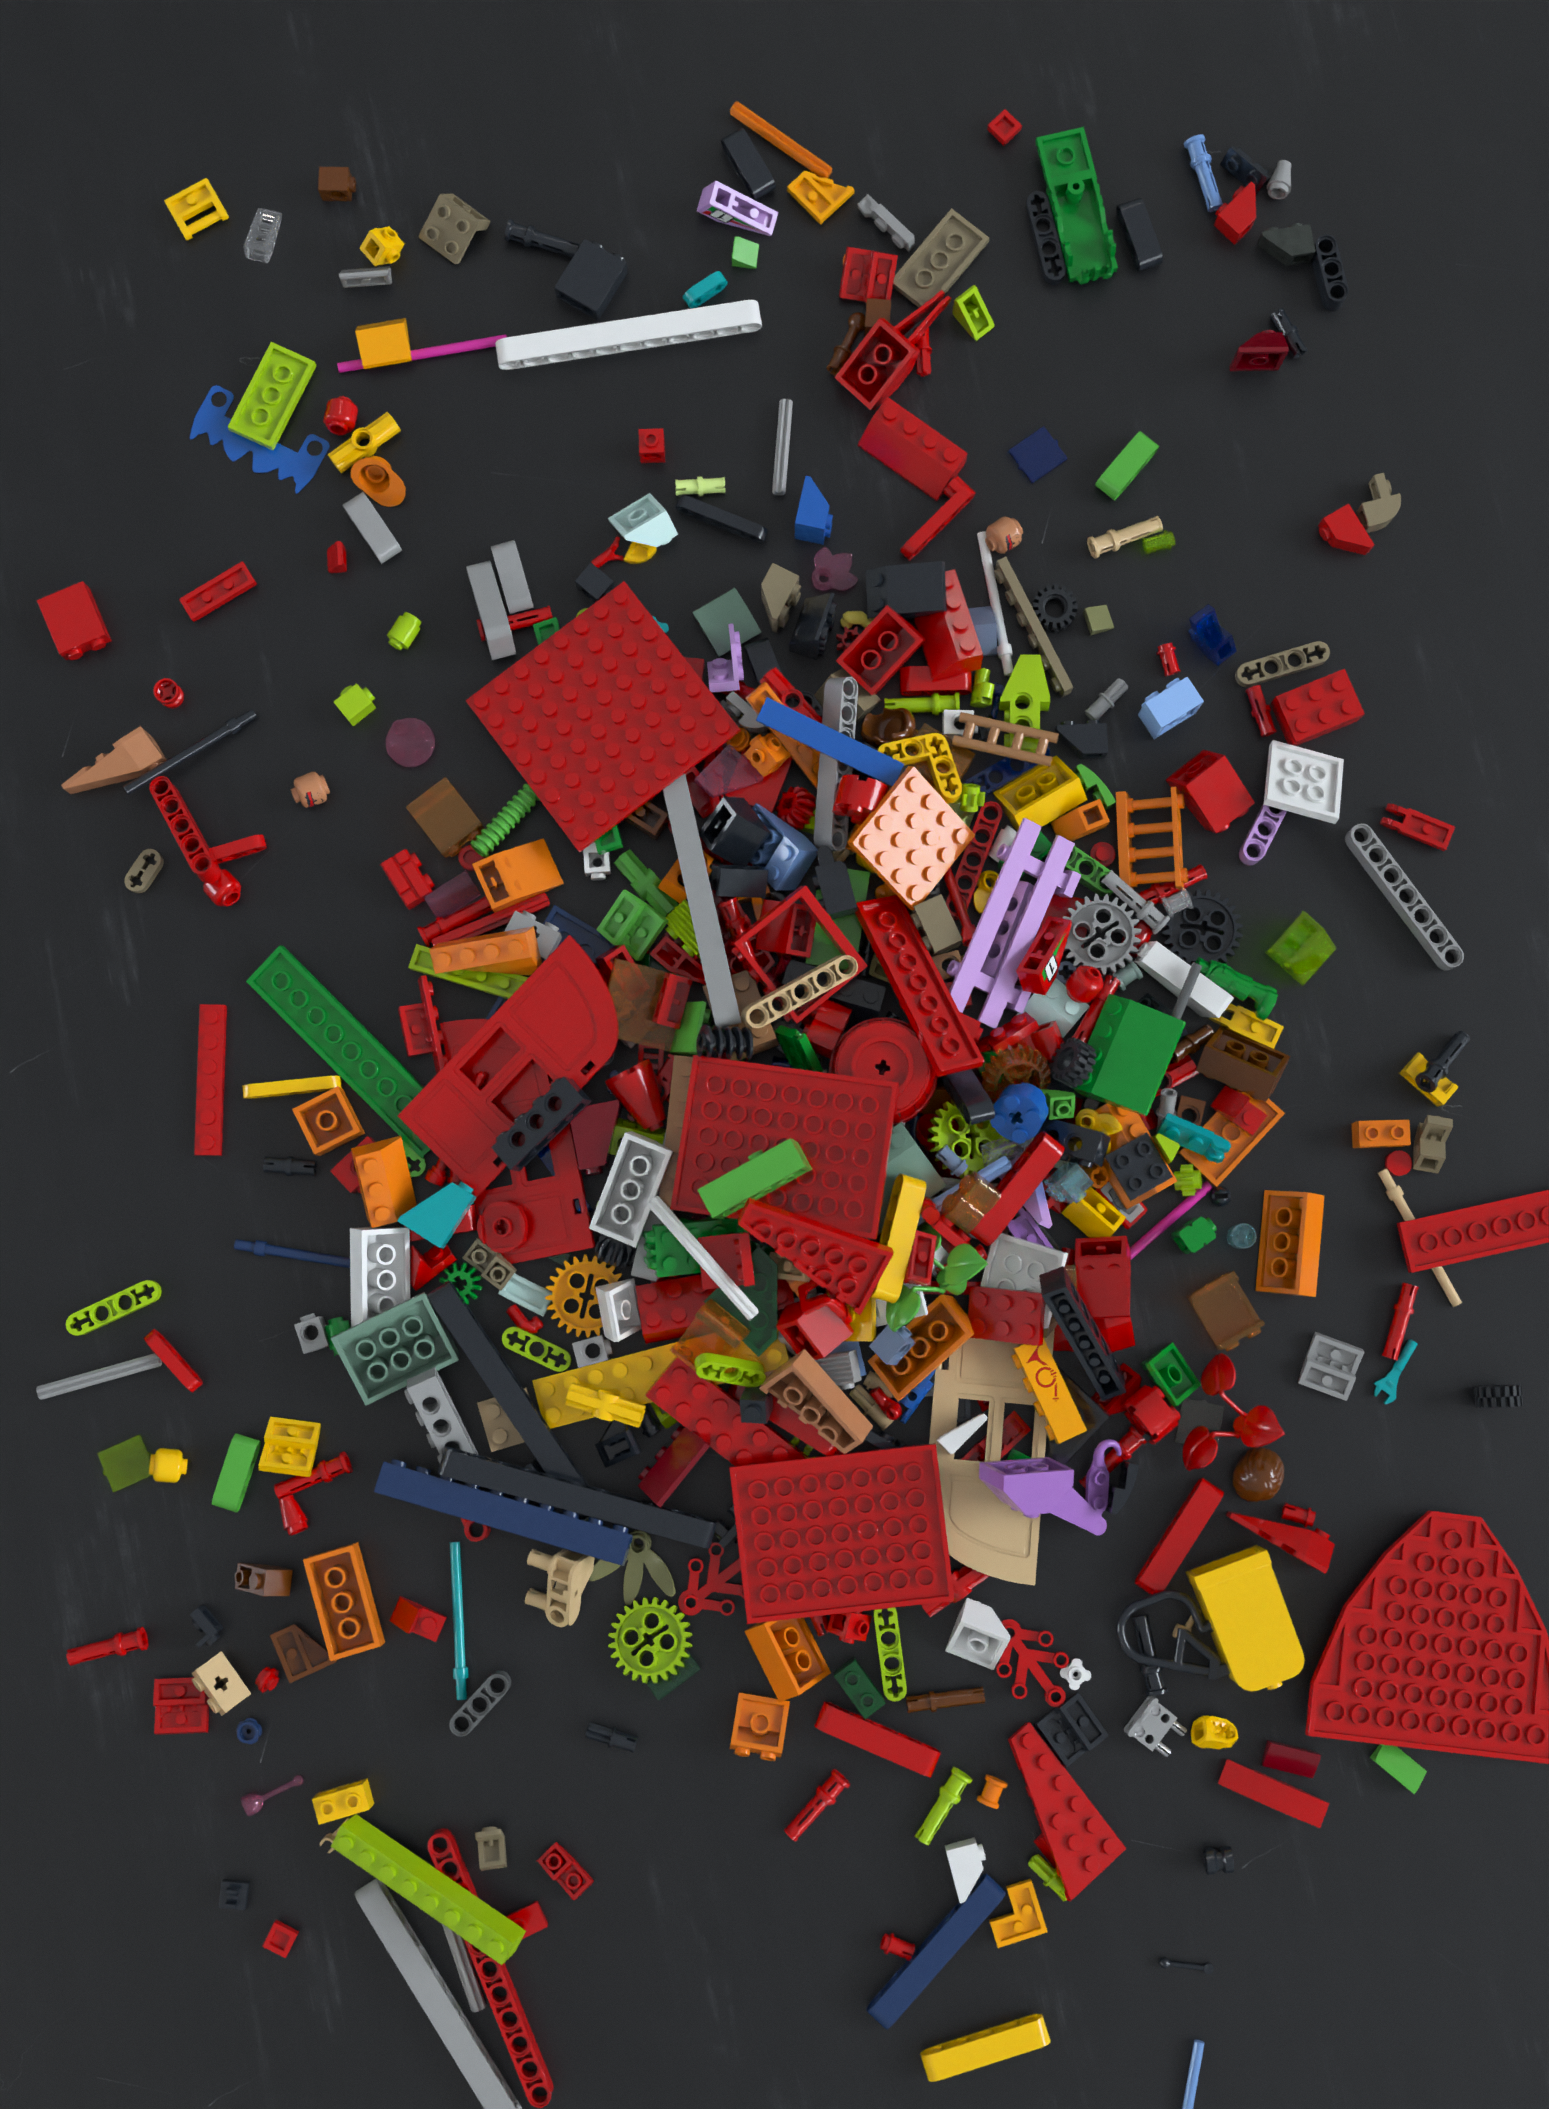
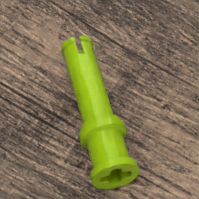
M955 692L954 695L934 693L932 697L884 698L885 708H905L911 713L932 712V714L939 715L944 710H960L959 692Z
M956 1767L951 1769L952 1774L945 1786L940 1787V1796L915 1835L925 1845L929 1846L953 1804L960 1802L961 1793L967 1783L970 1784L973 1780L969 1775Z

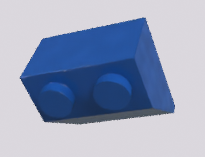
M805 476L795 521V539L823 545L825 537L830 538L833 515L829 514L830 505L810 476Z

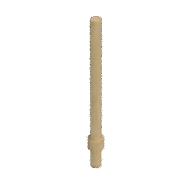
M1386 1168L1378 1172L1387 1189V1196L1390 1201H1394L1404 1221L1415 1219L1402 1196L1404 1193L1400 1185L1395 1184L1388 1169ZM1443 1267L1431 1268L1451 1305L1455 1307L1461 1304L1462 1301Z

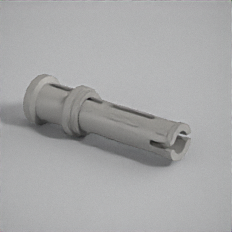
M1113 870L1102 879L1101 882L1121 900L1126 902L1136 912V918L1142 919L1153 929L1152 932L1154 934H1157L1170 920L1168 915L1164 916L1158 911L1152 901L1148 900L1146 902L1118 877Z

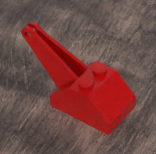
M943 290L939 291L933 298L896 326H892L885 318H879L834 378L868 409L875 410L899 388L912 371L920 352L915 344L936 317L948 306L951 298L946 296L942 300L945 292ZM933 309V311L926 317V319L907 339L904 335Z

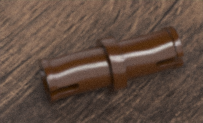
M1205 1024L1194 1033L1184 1036L1182 1041L1177 1043L1171 1061L1177 1063L1188 1054L1196 1053L1200 1046L1208 1042L1214 1035L1213 1029Z

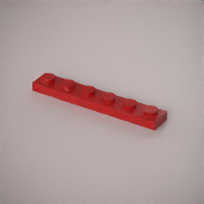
M200 1004L194 1151L196 1156H222L226 1005Z

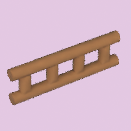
M964 712L960 713L959 722L966 723L962 737L954 735L952 745L1050 767L1052 757L1046 756L1045 753L1049 742L1057 743L1059 733ZM975 726L990 729L987 742L972 739ZM1000 731L1014 734L1011 748L996 744ZM1024 736L1039 739L1035 753L1021 750Z

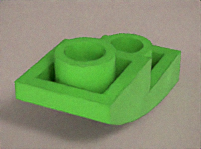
M1077 765L1074 773L1079 777L1084 792L1086 793L1093 789L1094 801L1100 799L1105 811L1112 808L1116 801L1103 781L1084 765Z
M1040 1089L1046 1097L1049 1110L1047 1117L1049 1120L1074 1118V1093Z

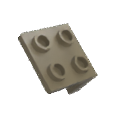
M453 193L440 194L419 234V238L452 263L459 264L475 232L487 230L491 221Z

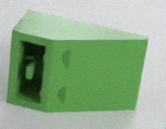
M686 1002L680 1029L674 1028L670 1054L687 1057L697 1055L696 1042L699 1030L704 1024L709 1025L711 1028L713 1016L707 1002ZM703 1050L702 1055H706L705 1050Z

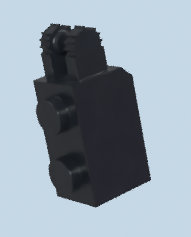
M822 845L817 851L820 866L815 867L817 875L812 876L815 889H821L823 899L818 901L832 920L855 914L858 909L846 864L841 861L834 862L832 850L828 846Z

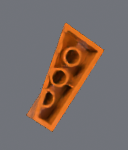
M534 926L442 942L429 949L435 974L467 970L532 975L542 964Z

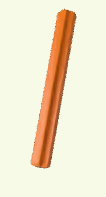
M735 102L733 104L730 114L820 178H828L830 176L832 167L741 103Z

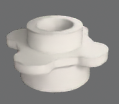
M1074 1658L1070 1664L1060 1670V1676L1066 1678L1072 1690H1078L1081 1683L1089 1681L1091 1678L1090 1671L1084 1669L1082 1661L1078 1658ZM1074 1672H1077V1673H1078V1675H1077L1076 1677L1073 1676V1673H1074Z

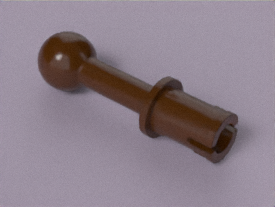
M855 312L849 317L848 325L850 328L842 344L834 347V355L826 368L828 371L831 370L830 373L834 376L837 375L852 355L850 348L858 332H862L865 329L866 316L861 312Z

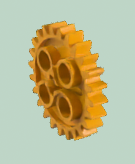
M587 1255L583 1256L582 1262H579L577 1257L574 1256L573 1265H570L565 1260L564 1265L566 1269L562 1270L557 1267L556 1271L559 1276H550V1279L555 1283L554 1286H546L548 1290L552 1291V1295L546 1296L545 1299L552 1300L553 1304L547 1307V1310L555 1309L556 1312L552 1315L551 1319L558 1317L561 1319L558 1327L564 1324L568 1325L566 1333H569L574 1328L576 1329V1337H579L581 1331H585L587 1338H589L591 1330H594L597 1336H600V1328L603 1327L601 1317L595 1319L589 1315V1308L594 1304H599L595 1283L599 1279H605L609 1284L618 1282L622 1273L614 1275L612 1272L615 1267L612 1265L606 1268V1262L603 1261L601 1264H598L596 1256L593 1257L592 1262H588ZM575 1273H579L584 1277V1284L580 1288H574L570 1285V1277ZM589 1274H593L590 1294L594 1295L593 1300H588L585 1316L580 1318L583 1298L579 1297L580 1292H585ZM573 1298L578 1301L579 1307L576 1312L568 1313L564 1309V1303L567 1299Z

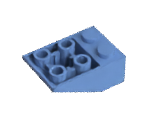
M755 803L752 809L771 833L750 863L753 866H760L768 870L767 882L775 890H796L816 858L818 849L805 835L761 805Z

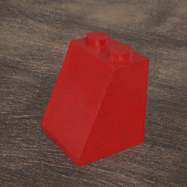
M1202 750L1166 779L1170 787H1177L1180 793H1183L1184 804L1205 830L1213 833H1220L1230 826V822L1237 817L1245 815L1249 811V807L1255 803L1226 756L1208 750Z

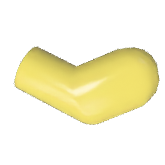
M847 611L840 620L841 626L843 628L846 626L848 629L853 625H860L865 629L872 622L867 619V614L862 611Z

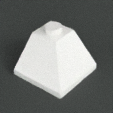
M967 1598L959 1612L945 1651L994 1670L1011 1636L991 1607Z

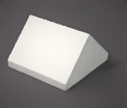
M634 1278L595 1287L606 1338L613 1342H619L642 1329Z

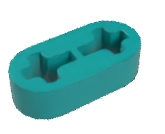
M720 271L714 272L684 293L683 299L690 309L696 308L721 292L728 282Z

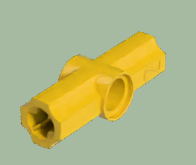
M386 412L367 427L356 429L350 439L331 451L328 456L338 471L343 473L358 460L373 456L380 445L401 430L393 417ZM361 440H370L366 446H359Z
M571 1383L565 1405L590 1412L592 1416L599 1419L615 1420L637 1428L641 1425L646 1408L645 1405L620 1398V1395L602 1389L595 1390L576 1383Z

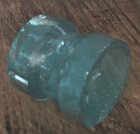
M1236 1224L1227 1232V1241L1233 1248H1249L1256 1242V1231L1249 1224Z

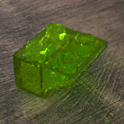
M1303 911L1265 953L1303 986L1337 948L1324 928Z

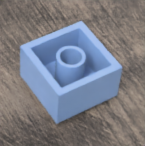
M1188 677L1181 681L1179 678H1176L1166 685V689L1159 694L1158 691H1155L1147 696L1145 702L1141 705L1142 709L1138 716L1153 739L1194 715L1204 701Z

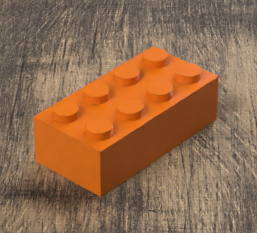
M356 1542L303 1559L330 1661L382 1646L385 1643L359 1543Z

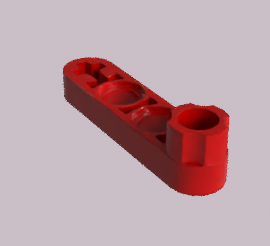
M959 476L953 478L943 490V493L949 500L901 548L900 552L908 560L914 558L975 496L976 492Z

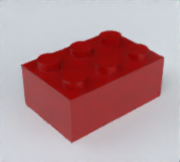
M1345 669L1278 695L1270 703L1287 743L1293 746L1300 745L1354 723L1365 714Z

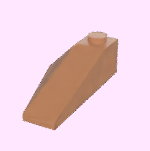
M140 726L112 744L115 748L113 751L107 754L101 753L97 756L94 766L82 768L61 786L68 793L74 794L135 779L167 759L154 738Z

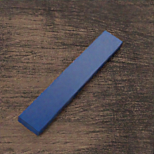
M768 697L756 719L757 722L890 787L897 781L904 766V763Z

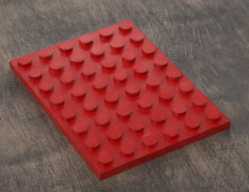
M693 1055L670 1209L710 1215L698 1189L749 1161L748 1157L759 1150H762L764 1153L791 1138L799 1143L812 1170L759 1198L757 1201L860 1237L877 1239L899 1083ZM743 1208L726 1218L738 1219Z
M936 1443L729 1467L747 1624L954 1601Z

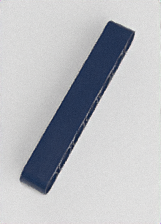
M987 1873L983 1874L976 1881L966 1901L963 1903L958 1902L916 1949L914 1954L911 1955V1960H907L873 1998L866 2011L886 2030L889 2029L1002 1901L1006 1891Z

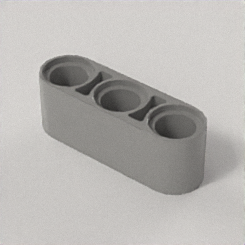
M364 492L343 504L349 517L381 564L402 551L398 542Z
M515 540L491 546L509 613L513 614L534 608Z

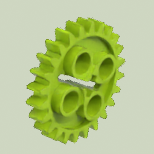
M952 1099L951 1103L947 1101L942 1104L944 1110L937 1109L935 1111L939 1118L934 1117L930 1120L935 1124V1127L928 1129L930 1133L934 1134V1137L928 1139V1142L935 1143V1147L930 1152H938L945 1144L954 1153L956 1144L961 1147L962 1155L959 1158L966 1160L965 1163L968 1165V1168L960 1175V1178L966 1177L968 1173L969 1176H972L1000 1158L998 1155L1007 1154L1002 1146L1008 1145L1010 1142L1004 1140L1003 1136L992 1127L990 1120L983 1122L982 1129L978 1128L976 1124L969 1126ZM952 1119L957 1120L959 1123L958 1131L952 1128ZM966 1133L972 1136L971 1140L966 1138ZM980 1142L984 1143L986 1147L985 1154L979 1151L978 1145ZM943 1164L942 1169L948 1168L945 1164Z
M646 1597L643 1598L642 1605L634 1600V1609L624 1606L626 1615L617 1613L620 1623L611 1624L617 1629L616 1633H609L608 1635L615 1639V1642L608 1645V1647L616 1649L611 1658L620 1659L616 1664L617 1668L626 1666L623 1672L624 1675L627 1676L633 1672L632 1680L637 1681L640 1675H642V1683H647L649 1676L653 1683H658V1676L660 1675L666 1681L668 1680V1671L676 1675L675 1666H685L680 1660L681 1657H690L684 1651L685 1648L692 1647V1644L686 1642V1638L693 1635L684 1630L690 1623H681L685 1614L679 1613L675 1615L677 1606L673 1605L668 1609L667 1600H664L661 1605H659V1600L654 1597L652 1604L649 1603ZM651 1615H657L659 1623L655 1628L650 1629L647 1625V1620ZM665 1625L669 1626V1628L665 1632H662L659 1635H657L658 1632H660ZM636 1631L638 1641L634 1645H629L627 1636L630 1632ZM647 1635H657L653 1639L655 1643L653 1646L646 1644L635 1656L632 1655L635 1649L647 1643ZM671 1635L674 1638V1645L671 1649L665 1650L662 1645L663 1639ZM646 1652H651L654 1656L653 1663L649 1666L643 1665L642 1657Z

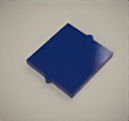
M1044 426L1009 450V453L1019 465L1018 469L1023 470L1031 483H1034L1067 460L1066 455L1058 446V440H1054Z

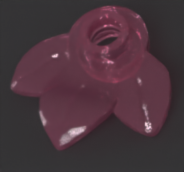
M823 547L816 553L814 558L816 569L813 571L811 579L817 589L825 591L834 588L843 591L857 583L858 578L849 573L852 565L851 553H840L832 556L827 547ZM825 575L828 577V581L821 582L819 577Z

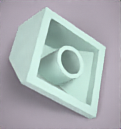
M650 493L608 518L625 540L658 547L669 543L673 537L678 535L667 511Z

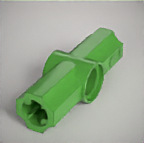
M630 849L620 855L614 862L619 871L630 881L634 891L662 916L667 917L679 905L676 900L657 888L661 880L650 868L647 869Z

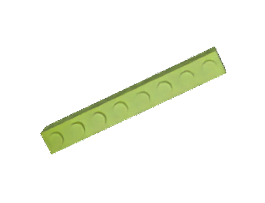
M357 1814L340 1826L331 1845L333 1849L499 1964H504L515 1953L526 1930Z

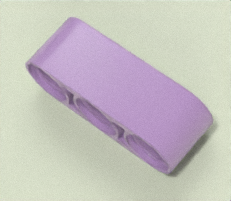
M1262 805L1239 850V859L1242 863L1254 865L1264 857L1287 811L1279 809V814H1274L1270 811L1269 806ZM1259 825L1267 827L1268 836H1263L1258 832ZM1247 847L1256 849L1258 854L1256 858H1252L1247 854Z

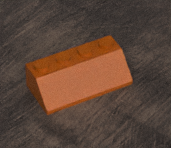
M1105 1104L1095 1110L1098 1114H1111L1122 1126L1120 1132L1109 1135L1111 1138L1110 1153L1148 1133L1173 1176L1130 1201L1106 1158H1104L1102 1166L1109 1173L1108 1181L1126 1210L1177 1182L1139 1114L1109 1104ZM1085 1117L1084 1123L1087 1126H1090L1091 1120L1088 1117Z
M1264 1190L1255 1291L1316 1297L1324 1195L1309 1192Z
M941 1294L927 1306V1315L915 1317L905 1326L912 1333L910 1337L916 1343L897 1365L885 1364L877 1354L868 1360V1363L897 1401L904 1398L974 1335L968 1315L953 1296Z

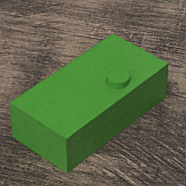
M847 869L856 903L866 901L870 872ZM821 889L816 890L815 898L817 901L823 899ZM856 914L833 919L834 923L858 952L862 926ZM817 922L810 958H806V964L815 967L835 956L841 955ZM842 960L839 963L841 973L849 967L846 960Z
M790 1138L764 1153L762 1150L751 1154L748 1157L749 1161L698 1189L711 1217L722 1220L743 1208L748 1198L758 1200L812 1170L799 1143Z

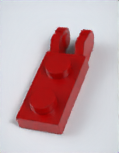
M1392 803L1387 804L1386 810L1397 816H1403V820L1400 823L1383 817L1380 822L1381 825L1439 850L1445 851L1455 829L1454 826L1411 808L1406 809Z
M924 1197L920 1212L923 1219L953 1246L956 1247L960 1244L971 1245L970 1240L972 1238L969 1233L962 1227L958 1230L954 1226V1221L946 1213L941 1215L938 1209H936V1204L930 1198Z

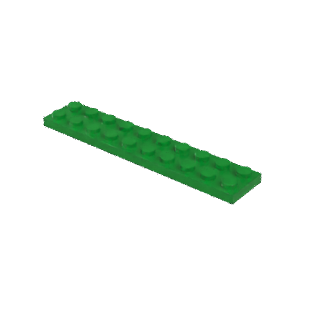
M279 945L246 982L421 1158H424L431 1149L398 1117L401 1111L424 1087L283 945Z

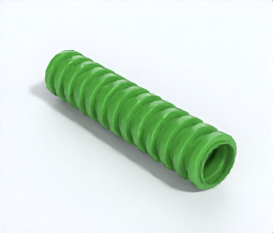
M524 784L523 790L519 789L517 791L518 795H514L512 797L513 800L507 802L508 806H503L502 812L497 813V818H492V823L486 825V830L482 829V834L476 835V840L470 842L471 847L482 857L487 858L489 856L488 852H493V847L499 845V840L503 841L505 839L504 835H508L510 833L509 830L515 828L514 824H519L520 818L525 817V812L531 811L530 807L536 805L535 801H540L528 784Z

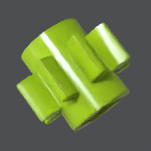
M962 784L961 795L954 803L960 804L959 810L978 812V806H984L985 792H980V785Z
M1193 1164L1181 1165L1180 1171H1174V1176L1177 1179V1182L1174 1183L1175 1190H1181L1183 1196H1195L1196 1189H1202L1201 1171L1194 1170Z

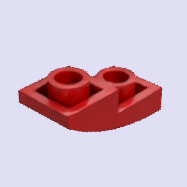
M555 1842L537 1860L553 1881L556 1880L572 1900H576L594 1882L590 1875L558 1842Z

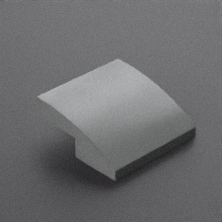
M1315 1332L1308 1348L1298 1383L1347 1401L1356 1380L1355 1374L1364 1355V1350Z

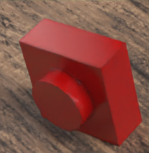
M1004 109L988 124L987 130L1005 146L1021 131L1022 125Z
M276 1920L262 1947L286 1958L299 1931Z

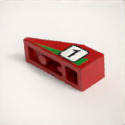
M1048 916L1016 969L1023 991L1041 995L1047 994L1058 973L1072 925L1071 920Z

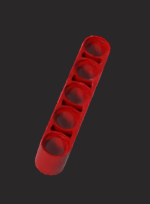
M156 777L150 783V793L190 868L202 882L206 884L214 883L221 875L220 867L181 794L167 777Z
M986 802L981 807L972 830L975 835L977 833L986 834L988 841L986 843H979L974 836L966 846L955 876L957 886L960 879H967L971 883V888L963 890L958 886L966 910L968 909L1002 817V808L996 802ZM993 810L997 818L994 820L986 819L984 811ZM976 856L980 864L975 867L970 866L966 858ZM949 893L945 903L953 920H959L957 913L952 912L949 908V904L953 902Z
M1045 1131L1040 1132L970 1219L966 1231L984 1245H991L1064 1153V1146Z
M732 1384L727 1393L740 1401L745 1386ZM773 1395V1411L769 1417L771 1422L826 1456L836 1453L837 1448L820 1436L817 1428L811 1424L803 1423L798 1419L800 1415L788 1406L786 1408L782 1407L777 1403L779 1399Z
M1203 1477L1197 1481L1136 1577L1135 1585L1151 1595L1165 1590L1220 1503L1224 1491Z
M826 1701L823 1703L814 1725L817 1729L927 1777L932 1776L941 1754L938 1749L867 1718L864 1719L863 1716Z

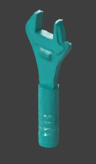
M1408 1339L1391 1371L1384 1378L1374 1382L1376 1386L1374 1390L1375 1397L1381 1390L1388 1394V1397L1383 1402L1384 1404L1393 1402L1396 1399L1399 1376L1418 1343L1411 1339Z

